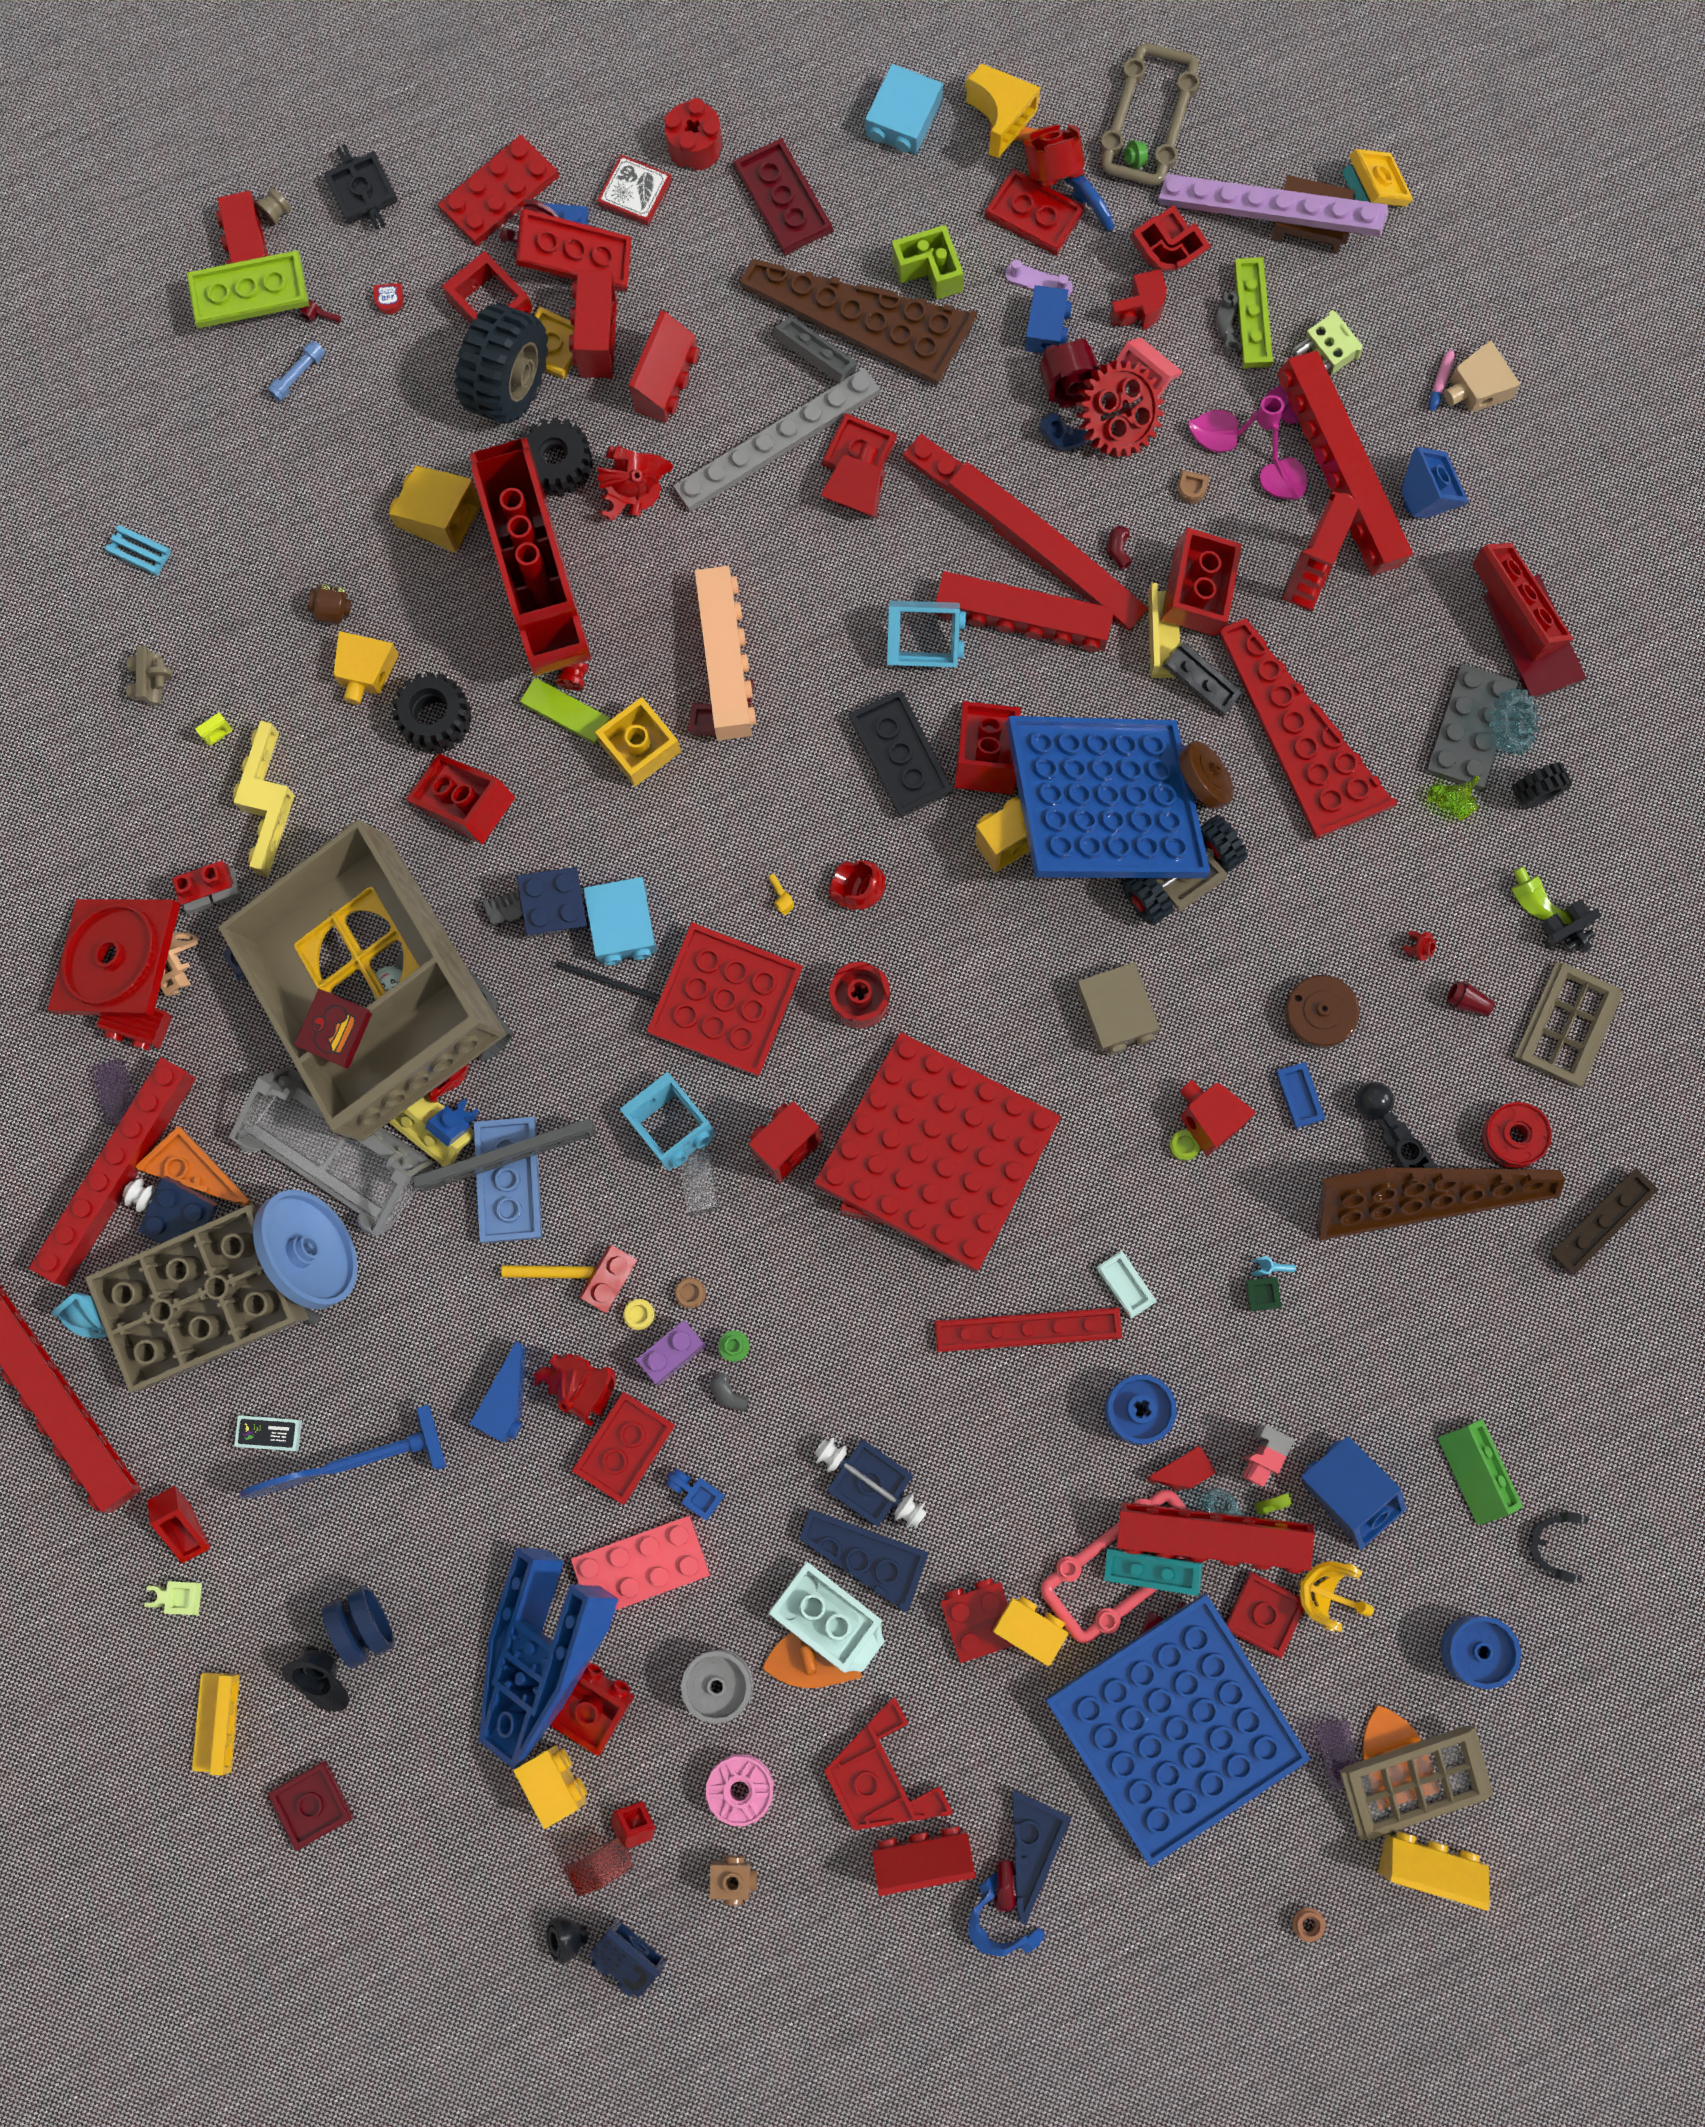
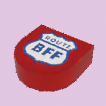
M401 283L373 285L374 301L380 312L391 315L401 310L404 303Z

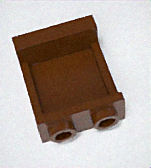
M1287 175L1283 189L1351 200L1354 192L1353 189ZM1275 222L1271 240L1282 243L1285 233L1333 244L1332 253L1337 254L1340 244L1346 245L1349 232Z

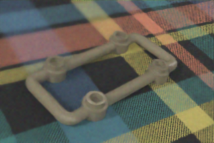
M1143 43L1136 48L1133 58L1125 62L1123 68L1125 84L1111 129L1106 131L1101 138L1100 148L1103 152L1101 168L1106 174L1150 186L1160 185L1164 181L1167 171L1172 169L1177 161L1178 152L1175 145L1189 99L1195 96L1199 89L1200 79L1197 75L1199 61L1195 55L1152 43ZM1145 55L1188 65L1187 71L1180 74L1177 80L1176 90L1179 97L1165 143L1160 145L1155 152L1154 162L1157 166L1155 174L1112 163L1113 157L1122 151L1124 138L1121 131L1135 86L1143 81L1145 77L1146 65L1143 61Z

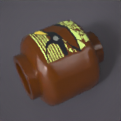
M321 583L316 587V590L311 589L308 612L312 613L313 619L316 621L339 625L343 620V616H350L352 599L346 598L347 593L343 587Z

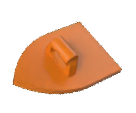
M793 1633L786 1635L774 1647L762 1668L779 1681L801 1688H820L862 1678L859 1671L843 1673Z
M1377 1705L1365 1728L1362 1746L1363 1760L1422 1740L1413 1727L1402 1717L1385 1707ZM1428 1754L1414 1758L1419 1778L1434 1773ZM1407 1761L1387 1768L1392 1787L1412 1781ZM1380 1770L1367 1774L1373 1794L1386 1790ZM1437 1781L1421 1785L1424 1796L1440 1792ZM1414 1788L1395 1794L1397 1804L1417 1799ZM1388 1797L1375 1801L1378 1810L1390 1807Z

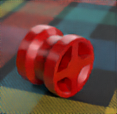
M583 662L563 668L560 674L556 676L555 683L568 690L582 691L585 685L583 677L588 673L589 666Z

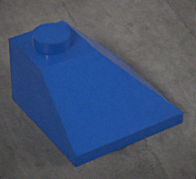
M1417 447L1413 450L1401 489L1405 499L1404 507L1412 517L1427 519L1469 503L1447 452Z

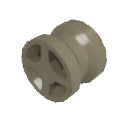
M272 187L267 191V196L264 199H258L255 202L261 214L273 225L279 222L281 215L288 214L291 211V207L285 198Z

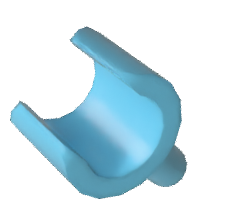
M1268 1256L1251 1260V1262H1257L1261 1267V1270L1251 1272L1255 1277L1268 1275L1276 1271H1296L1295 1265L1273 1263L1272 1259Z

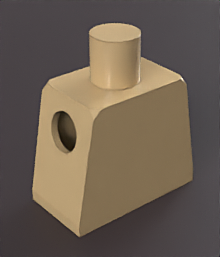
M1489 341L1455 368L1450 379L1452 387L1444 391V398L1450 406L1463 401L1469 411L1475 412L1514 398L1521 384L1493 342Z

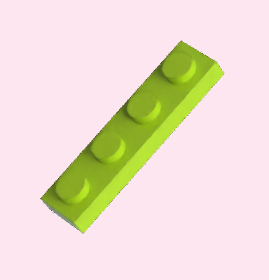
M1264 257L1238 258L1234 261V275L1238 297L1237 309L1243 368L1271 367L1273 355Z

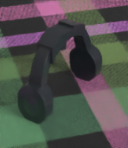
M1562 1512L1561 1516L1545 1519L1534 1526L1530 1535L1532 1536L1531 1545H1529L1531 1557L1543 1569L1555 1574V1579L1568 1583H1582L1581 1574L1557 1569L1545 1562L1538 1549V1545L1546 1546L1547 1540L1539 1539L1541 1532L1548 1525L1558 1522L1588 1524L1589 1516L1576 1512Z

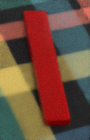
M1119 1307L934 1321L937 1353L1122 1339Z

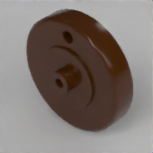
M1192 741L1183 747L1179 752V766L1187 785L1194 795L1203 804L1213 809H1220L1230 803L1234 794L1233 784L1226 767L1216 753L1207 745L1198 741Z
M1317 975L1301 981L1292 990L1285 1005V1020L1289 1030L1300 1042L1313 1048L1325 1049L1341 1044L1353 1033L1359 1021L1360 1008L1356 995L1346 983L1332 976Z

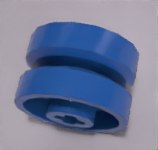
M1133 1375L1121 1380L1108 1393L1104 1403V1418L1109 1430L1119 1440L1130 1445H1147L1162 1439L1172 1429L1177 1416L1176 1401L1171 1389L1162 1380L1150 1375ZM1136 1405L1144 1407V1415L1140 1417L1135 1415L1137 1412Z
M1479 1615L1460 1617L1447 1627L1442 1635L1440 1645L1442 1662L1450 1675L1461 1683L1487 1690L1502 1687L1513 1679L1520 1667L1522 1652L1519 1640L1512 1629L1499 1619ZM1481 1646H1483L1484 1651L1480 1652V1655L1482 1656L1480 1658L1478 1655V1649Z

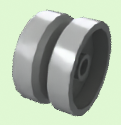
M725 1649L709 1650L692 1660L684 1671L681 1682L682 1700L689 1712L700 1721L712 1724L729 1722L740 1715L750 1702L754 1689L753 1674L747 1662L735 1652ZM715 1680L720 1681L723 1685L722 1691L713 1692L711 1686L714 1683L712 1682Z

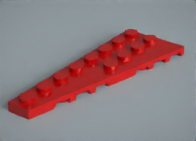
M1247 618L1223 627L1218 635L1315 840L1395 808L1397 805L1395 798H1391L1380 784L1379 778L1376 775H1372L1363 764V759L1358 753L1355 754L1344 741L1341 732L1317 703L1314 704L1304 692L1303 686L1292 678L1286 670L1287 667L1281 660L1278 661L1266 646L1265 640Z

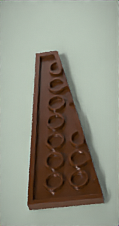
M752 259L739 281L741 288L935 386H938L978 316V313L973 310L969 313L953 309L952 305L944 304L943 307L927 303L926 299L918 297L917 300L898 296L897 292L857 283V286L840 282V279L833 277L829 280L814 276L812 272L804 271V273L791 271L785 269L783 265Z

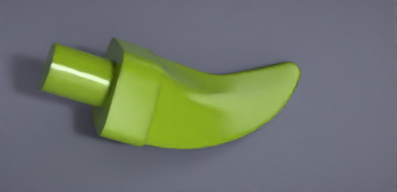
M1524 866L1513 870L1518 884L1512 887L1511 890L1526 911L1541 920H1546L1557 913L1564 924L1573 923L1566 912L1550 902L1538 875L1529 878Z

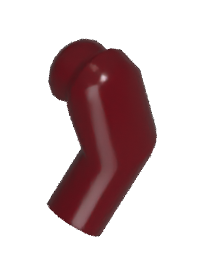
M1002 1860L998 1862L997 1895L994 1897V1906L999 1912H1010L1017 1903L1014 1886V1863Z

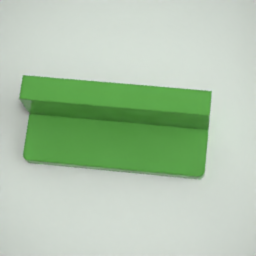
M1483 1419L1472 1422L1438 1438L1478 1525L1508 1516L1523 1507Z

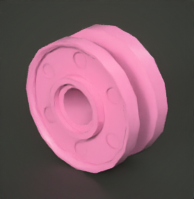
M735 1753L723 1758L713 1767L706 1783V1799L710 1810L720 1821L731 1826H746L757 1822L767 1812L773 1798L774 1782L769 1769L760 1759L750 1754ZM737 1781L746 1783L749 1793L743 1798L734 1796L731 1791L733 1783Z

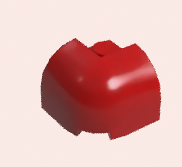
M1172 205L1159 216L1155 215L1129 236V239L1144 261L1154 270L1161 269L1162 272L1166 273L1176 272L1186 267L1211 247L1196 223L1188 226L1175 205Z

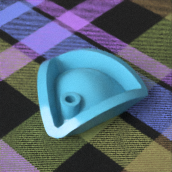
M76 1291L50 1313L54 1318L58 1316L61 1322L77 1335L92 1339L108 1338L91 1295Z

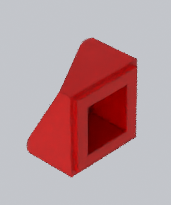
M643 1801L613 1811L610 1822L623 1851L651 1841L656 1828Z

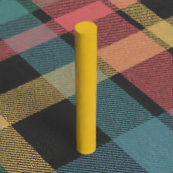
M502 1265L501 1273L502 1278L589 1279L595 1267Z

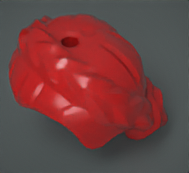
M860 860L854 863L849 861L840 863L835 869L834 878L831 879L829 885V898L837 902L841 907H847L851 910L870 908L880 900L885 891L886 875L873 862Z

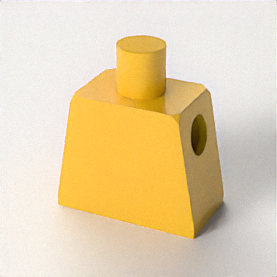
M339 631L334 677L339 685L346 687L343 697L344 701L353 705H360L364 692L373 694L381 692L399 655L393 643Z

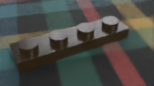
M1637 1168L1631 1170L1549 1255L1570 1276L1575 1275L1659 1189Z

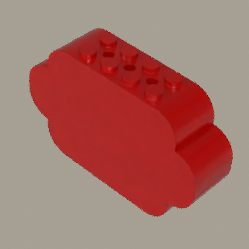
M527 437L469 453L471 470L507 597L534 676L592 660L587 636Z

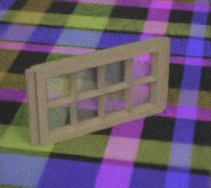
M1474 1725L1469 1727L1463 1726L1345 1766V1769L1339 1770L1360 1841L1365 1839L1368 1841L1488 1800L1489 1797L1494 1795Z

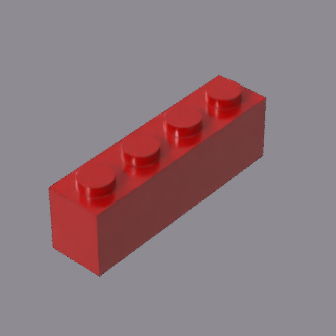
M248 190L217 198L220 210L215 211L220 228L224 227L225 232L224 235H221V241L225 252H229L230 259L226 260V264L268 256L259 210L255 205L256 201L251 191Z

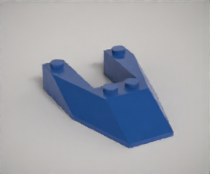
M516 1548L488 1641L479 1742L512 1769H516L523 1764L564 1707L609 1631L619 1599L601 1586L569 1585L554 1638L552 1640L547 1637L542 1631L564 1562L547 1549Z

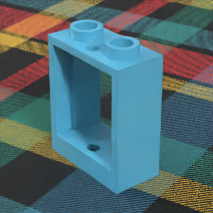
M890 600L887 665L958 667V659H964V641H959V629L965 630L966 612L960 611V603ZM901 612L952 614L951 653L900 652Z
M668 1072L620 1108L629 1123L668 1171L673 1167L681 1166L692 1152L708 1145L716 1134L708 1120ZM676 1096L700 1126L664 1153L641 1125V1122Z

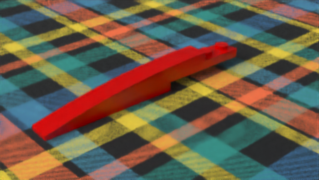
M922 433L903 453V460L992 524L995 533L1090 603L1115 608L1112 619L1128 631H1131L1147 612V606L1090 557L967 461L962 464Z

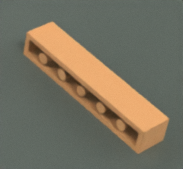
M729 566L695 570L717 741L752 736L751 725H756L754 707H748L747 700L748 698H753L751 680L745 681L744 672H749L747 654H741V646H745L746 641L744 628H738L737 620L743 619L741 604L734 600V594H739L737 576L731 577Z

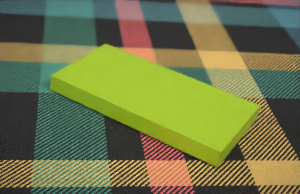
M298 250L186 273L194 321L197 328L309 306L302 261Z

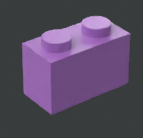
M683 1320L638 1357L636 1361L652 1381L660 1386L707 1346L691 1326Z

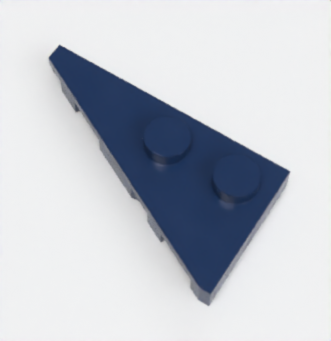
M1014 1789L1012 1802L1017 1917L1020 1923L1026 1925L1072 1817Z

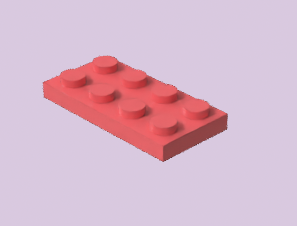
M690 1515L571 1558L579 1585L601 1586L619 1598L616 1610L711 1576Z

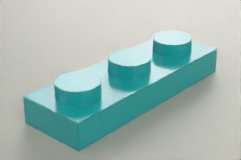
M1108 1548L1104 1581L1198 1596L1201 1589L1203 1562L1179 1558H1161L1148 1553L1128 1554L1123 1549Z

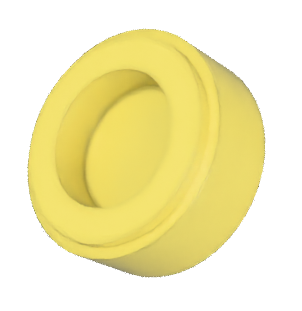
M632 1300L624 1309V1321L634 1330H645L654 1322V1308L646 1300Z

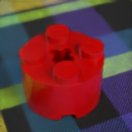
M693 98L690 101L675 106L666 114L664 130L668 153L672 161L684 169V166L693 168V170H703L712 166L718 160L722 148L720 120L715 110L705 104L702 99Z
M1059 124L1051 125L1030 133L1029 141L1026 138L1024 139L1029 176L1034 180H1039L1041 186L1054 185L1057 183V179L1065 177L1075 178L1083 175L1085 161L1079 127L1068 124V130H1060Z
M852 962L841 967L833 977L829 987L830 1005L834 1015L846 1027L867 1028L877 1024L887 1014L890 1004V987L885 974L880 969L865 962ZM861 991L864 999L859 1000L855 997V992Z

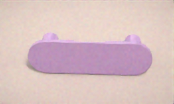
M1018 259L1013 260L1012 264L1005 270V277L1010 283L1034 290L1035 285L1069 290L1068 297L1072 294L1073 285L1065 274L1056 276L1022 265Z

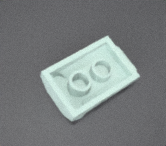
M808 1562L801 1567L768 1612V1615L774 1618L780 1625L788 1629L843 1673L849 1671L863 1672L885 1642L881 1630V1622L883 1620Z

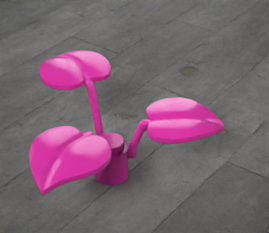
M1281 385L1268 392L1261 401L1259 411H1254L1252 417L1240 429H1238L1239 423L1237 418L1225 410H1212L1196 419L1189 420L1188 426L1194 439L1202 447L1217 453L1233 450L1237 445V436L1242 435L1255 420L1258 421L1261 428L1265 430L1272 429V459L1274 464H1268L1262 468L1259 478L1260 484L1264 491L1277 498L1296 500L1304 495L1307 487V474L1303 465L1292 457L1284 458L1280 462L1278 459V429L1281 418L1287 423H1300L1296 414L1292 411L1290 401Z

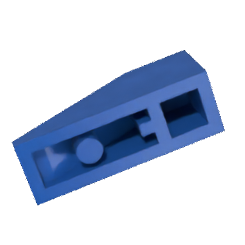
M517 1341L470 1422V1425L503 1443H507L509 1439L514 1440L522 1427V1423L519 1421L523 1414L526 1346Z

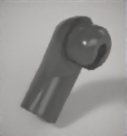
M722 1372L716 1373L710 1381V1390L718 1404L746 1412L749 1397L733 1393L729 1386V1376Z

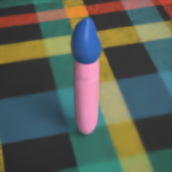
M1449 350L1445 354L1434 383L1433 391L1429 396V411L1431 412L1441 403L1442 394L1455 359L1453 350Z

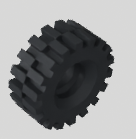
M552 417V423H547L546 418L540 420L541 426L536 427L535 424H532L529 427L531 433L524 432L522 438L527 437L546 495L553 497V492L557 491L559 497L565 496L564 490L567 489L572 494L576 491V484L582 487L586 483L584 476L589 478L591 474L590 467H593L592 453L584 432L581 433L578 425L574 424L572 427L570 420L564 419L561 424L558 417ZM553 448H562L566 452V457L560 463L549 464L544 460L545 453Z

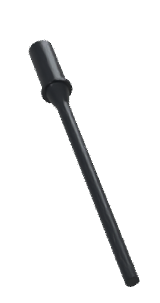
M559 961L556 965L558 968L659 1002L661 997Z

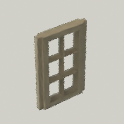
M1556 961L1513 1058L1581 1089L1624 991L1570 965ZM1567 978L1582 984L1574 1006L1558 1000ZM1588 988L1604 994L1595 1016L1579 1009ZM1555 1005L1571 1012L1561 1034L1546 1028ZM1576 1015L1591 1021L1582 1044L1567 1037ZM1543 1033L1558 1040L1549 1062L1534 1055ZM1564 1043L1579 1049L1571 1071L1555 1065Z

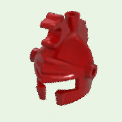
M615 445V448L609 446L605 458L614 460L613 469L598 467L599 475L597 480L600 482L599 488L605 490V494L601 496V499L608 501L610 508L608 511L599 510L598 514L604 516L606 520H614L616 517H619V513H622L625 505L630 504L629 515L641 516V510L654 506L655 501L659 499V493L662 489L659 485V480L664 474L673 470V465L660 455L633 452L618 445Z
M556 1353L549 1361V1364L552 1366L551 1368L541 1366L534 1373V1384L538 1386L542 1381L546 1382L549 1387L548 1394L556 1395V1402L562 1412L569 1415L575 1414L579 1418V1422L592 1426L594 1422L588 1418L590 1412L599 1417L603 1415L616 1385V1375L610 1367H592L588 1360L583 1359L580 1355L569 1353L559 1356Z

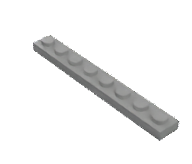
M864 367L841 383H838L673 485L675 493L689 513L839 421L845 413L850 414L880 395V388Z

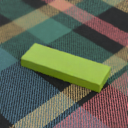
M537 678L533 679L520 700L522 706L594 745L598 743L595 731L610 721V717Z

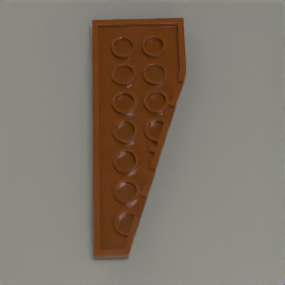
M1384 1167L1364 1169L1357 1173L1345 1175L1335 1174L1322 1179L1316 1231L1321 1241L1561 1197L1565 1179L1561 1170Z

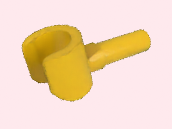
M771 874L768 878L779 896L774 905L783 915H786L794 908V902L792 897L782 888L776 875Z

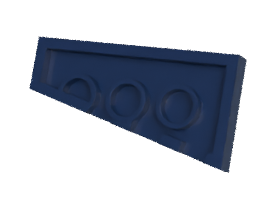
M810 1509L799 1539L908 1613L928 1552Z

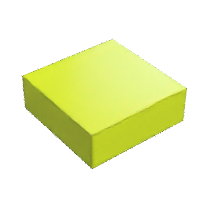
M220 712L195 728L208 746H212L233 730Z

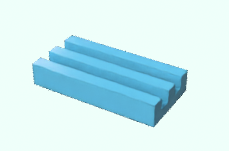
M118 525L116 536L112 535L110 539L112 543L110 545L107 544L105 547L107 553L158 576L171 554L169 548ZM124 537L160 553L161 556L124 540ZM119 545L156 562V565L148 564L119 550Z

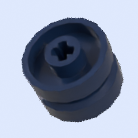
M362 1585L348 1592L347 1602L337 1598L322 1606V1616L327 1633L338 1655L350 1669L369 1661L370 1651L375 1655H381L395 1647L394 1635L389 1620L379 1600L367 1585Z

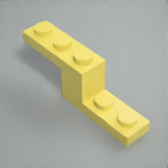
M260 721L258 729H255L251 736L252 748L249 756L244 758L242 764L243 775L240 784L237 783L234 788L233 803L242 812L265 817L259 823L257 831L259 838L256 847H252L250 850L248 861L249 867L257 875L269 877L295 795L287 786L264 781L279 732L272 723Z

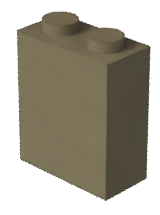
M1135 962L1077 982L1076 990L1100 1054L1108 1052L1109 1056L1116 1055L1125 1051L1127 1045L1137 1042L1138 1046H1142L1155 1040L1154 1036L1158 1034L1160 1027Z

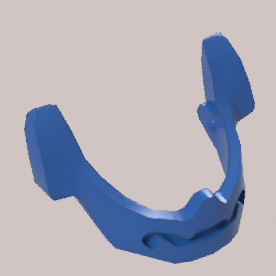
M995 1872L979 1885L982 1898L971 1912L968 1929L969 1937L973 1945L984 1954L1003 1957L1016 1949H1022L1028 1954L1044 1939L1045 1933L1041 1928L1037 1927L1027 1935L1017 1938L1016 1941L996 1943L991 1941L985 1929L980 1927L979 1918L984 1904L991 1901L996 1895L994 1891L997 1888V1872Z

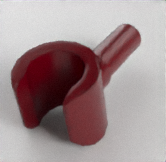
M309 300V306L301 307L300 309L301 317L308 322H313L316 316L338 323L342 321V316L321 309L312 300Z

